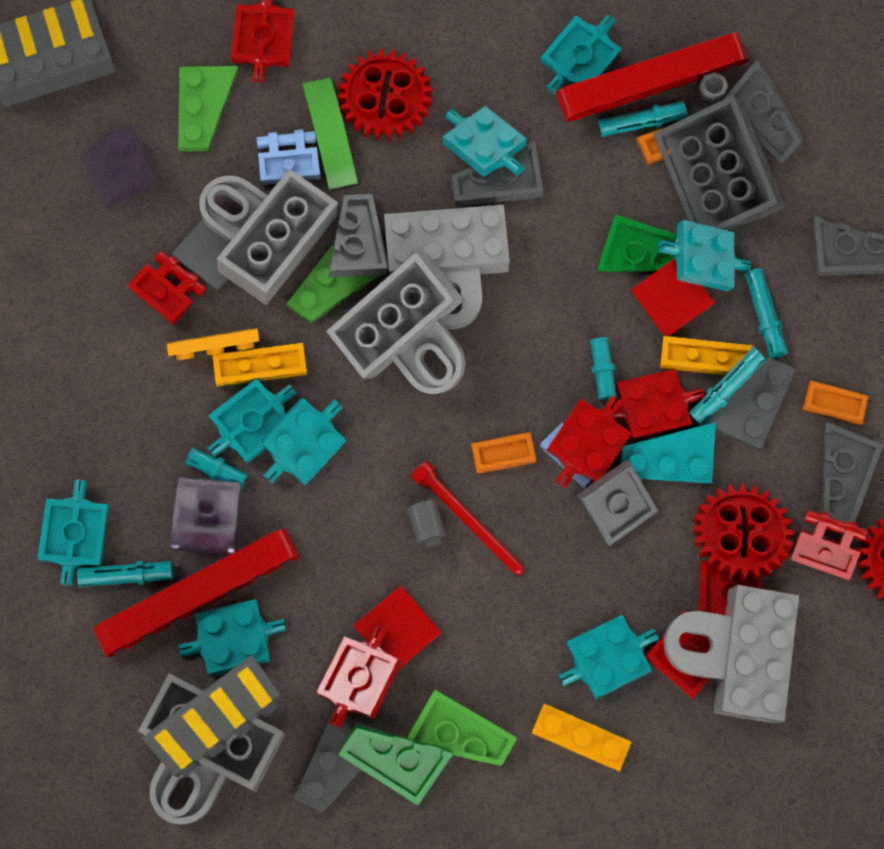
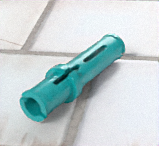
M684 101L665 106L655 104L651 105L649 109L597 119L599 133H601L600 137L651 126L659 128L662 127V124L687 118V110Z
M761 268L750 270L749 273H745V278L759 319V333L763 334L769 358L782 357L788 354L781 331L783 325L775 313L764 271Z
M753 346L714 388L710 387L707 390L708 394L689 413L696 421L704 425L721 406L724 408L728 404L727 400L767 361V358Z
M140 560L136 564L77 569L79 588L124 583L146 585V582L174 580L172 560L145 563L144 560Z

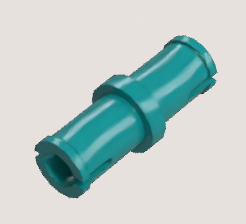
M609 338L590 340L594 366L591 367V371L596 378L598 400H609L611 396L617 398L613 375L616 368L615 364L611 361Z
M196 447L191 449L187 456L189 459L185 461V465H189L209 475L208 479L212 481L217 479L237 489L239 492L245 484L244 481L249 476L248 473H244L226 464L225 459L221 457L216 459L198 450Z

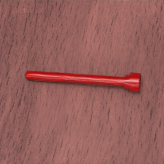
M428 460L424 461L411 474L410 478L418 486L421 484L425 488L428 486L515 575L523 574L524 566L437 479L436 468Z

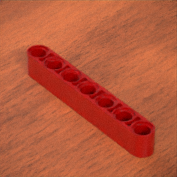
M735 32L571 84L558 90L555 95L566 122H572L702 80L704 75L713 72L719 74L728 71L729 67L736 64L742 66L749 61L739 34Z
M285 528L277 530L101 622L93 628V631L106 657H113L116 655V651L124 647L127 650L144 641L143 637L153 632L155 635L172 626L171 622L179 618L184 620L199 612V608L209 603L212 605L227 597L228 592L236 588L239 591L256 582L255 578L262 574L267 576L282 568L283 563L291 559L293 562L296 561L300 554Z

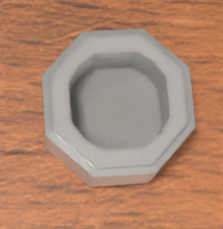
M713 72L703 76L698 92L702 100L713 104L723 100L728 84L724 76Z

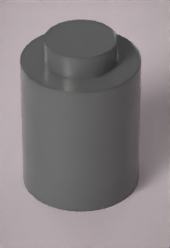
M426 500L408 507L406 510L417 545H424L425 549H430L443 544L442 539L447 534L436 500Z

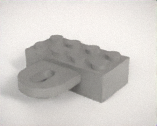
M291 169L286 172L269 195L243 178L222 176L212 180L205 186L199 201L200 213L204 223L212 231L229 242L217 257L218 272L265 305L269 303L334 221L338 211L337 201ZM219 195H227L240 204L243 210L240 214L231 215L216 205L214 199Z
M504 205L384 214L389 275L414 253H427L453 287L460 291V295L464 299L461 303L462 309L460 312L448 314L441 322L447 329H460L472 323L478 316L482 306L480 274L503 273L509 270L510 259Z
M414 253L326 331L363 379L376 377L394 362L416 389L428 394H438L454 388L460 382L465 371L464 352L456 339L441 322L464 299L427 253ZM433 350L446 365L447 374L443 379H438L425 364L424 354L426 351Z
M737 585L728 590V604L725 615L691 611L678 616L670 623L664 635V651L672 666L687 675L717 680L713 714L775 724L785 721L799 595ZM682 633H689L706 637L710 642L709 651L707 653H698L682 649L679 644L680 635Z
M168 674L138 732L146 735L202 693L203 690ZM258 718L252 721L254 726L240 737L234 734L225 741L227 747L214 757L208 754L199 761L201 767L188 776L194 781V790L186 805L180 810L171 808L169 798L178 781L184 776L182 774L177 778L161 762L150 784V801L154 810L161 818L170 823L186 825L200 820L208 813L226 778L256 792L285 737L284 732Z

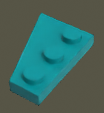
M716 422L623 446L620 453V464L625 460L631 462L640 479L712 483Z

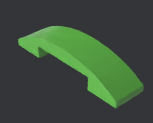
M331 77L303 83L302 86L316 134L329 191L358 184Z

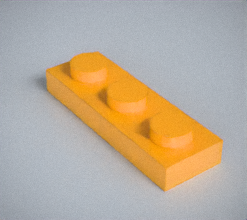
M258 328L168 342V356L176 355L177 360L194 358V352L206 350L207 355L224 353V347L236 345L237 350L254 348V342L260 341Z
M664 336L660 368L726 375L751 350L753 345Z
M303 343L212 355L217 387L251 383L255 379L266 381L307 375Z
M543 704L531 733L618 772L621 770L632 743L627 739L547 704Z

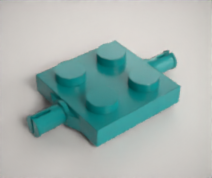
M606 15L597 27L587 24L578 16L571 20L540 59V62L556 75L549 85L546 86L549 92L552 90V94L555 95L564 83L570 85L602 75L608 70L622 51V48L612 42L606 34L616 23L613 17L610 19V15Z
M486 106L467 118H463L454 109H451V112H447L445 119L456 127L443 136V144L480 175L485 177L493 170L501 167H507L516 176L523 172L524 165L520 164L513 157L526 147V138Z
M683 220L677 224V239L675 243L661 240L658 245L660 253L674 255L677 264V280L730 291L734 288V270L747 273L751 268V265H749L751 264L750 260L736 258L734 232Z
M255 379L209 415L211 421L219 429L221 437L207 447L208 451L215 458L227 447H230L241 456L246 464L250 463L266 450L260 444V441L286 415L283 404L297 395L295 390L288 384L287 387L274 395L266 390L258 379Z
M301 398L260 441V444L270 452L275 462L263 474V477L268 482L273 484L282 472L285 471L292 474L303 485H306L347 441L334 428L331 422L333 417L343 409L336 400L333 399L324 411L320 412L314 409L304 398Z
M74 480L72 498L63 500L46 498L37 559L40 562L57 563L62 566L59 583L61 585L73 586L75 568L81 566H102L110 506L86 500L85 493L88 482L81 480V482L80 480Z
M253 599L195 614L198 627L197 641L179 644L182 658L201 653L205 659L207 673L210 677L230 672L251 655L258 664L271 661L267 647L268 635L286 632L284 619L265 623L260 616L257 600Z
M620 615L567 641L566 644L574 658V668L558 675L560 681L562 680V685L565 687L581 679L589 687L596 700L651 673L652 669L644 656L643 647L659 640L658 635L655 634L656 631L652 628L636 636L630 630L623 615Z

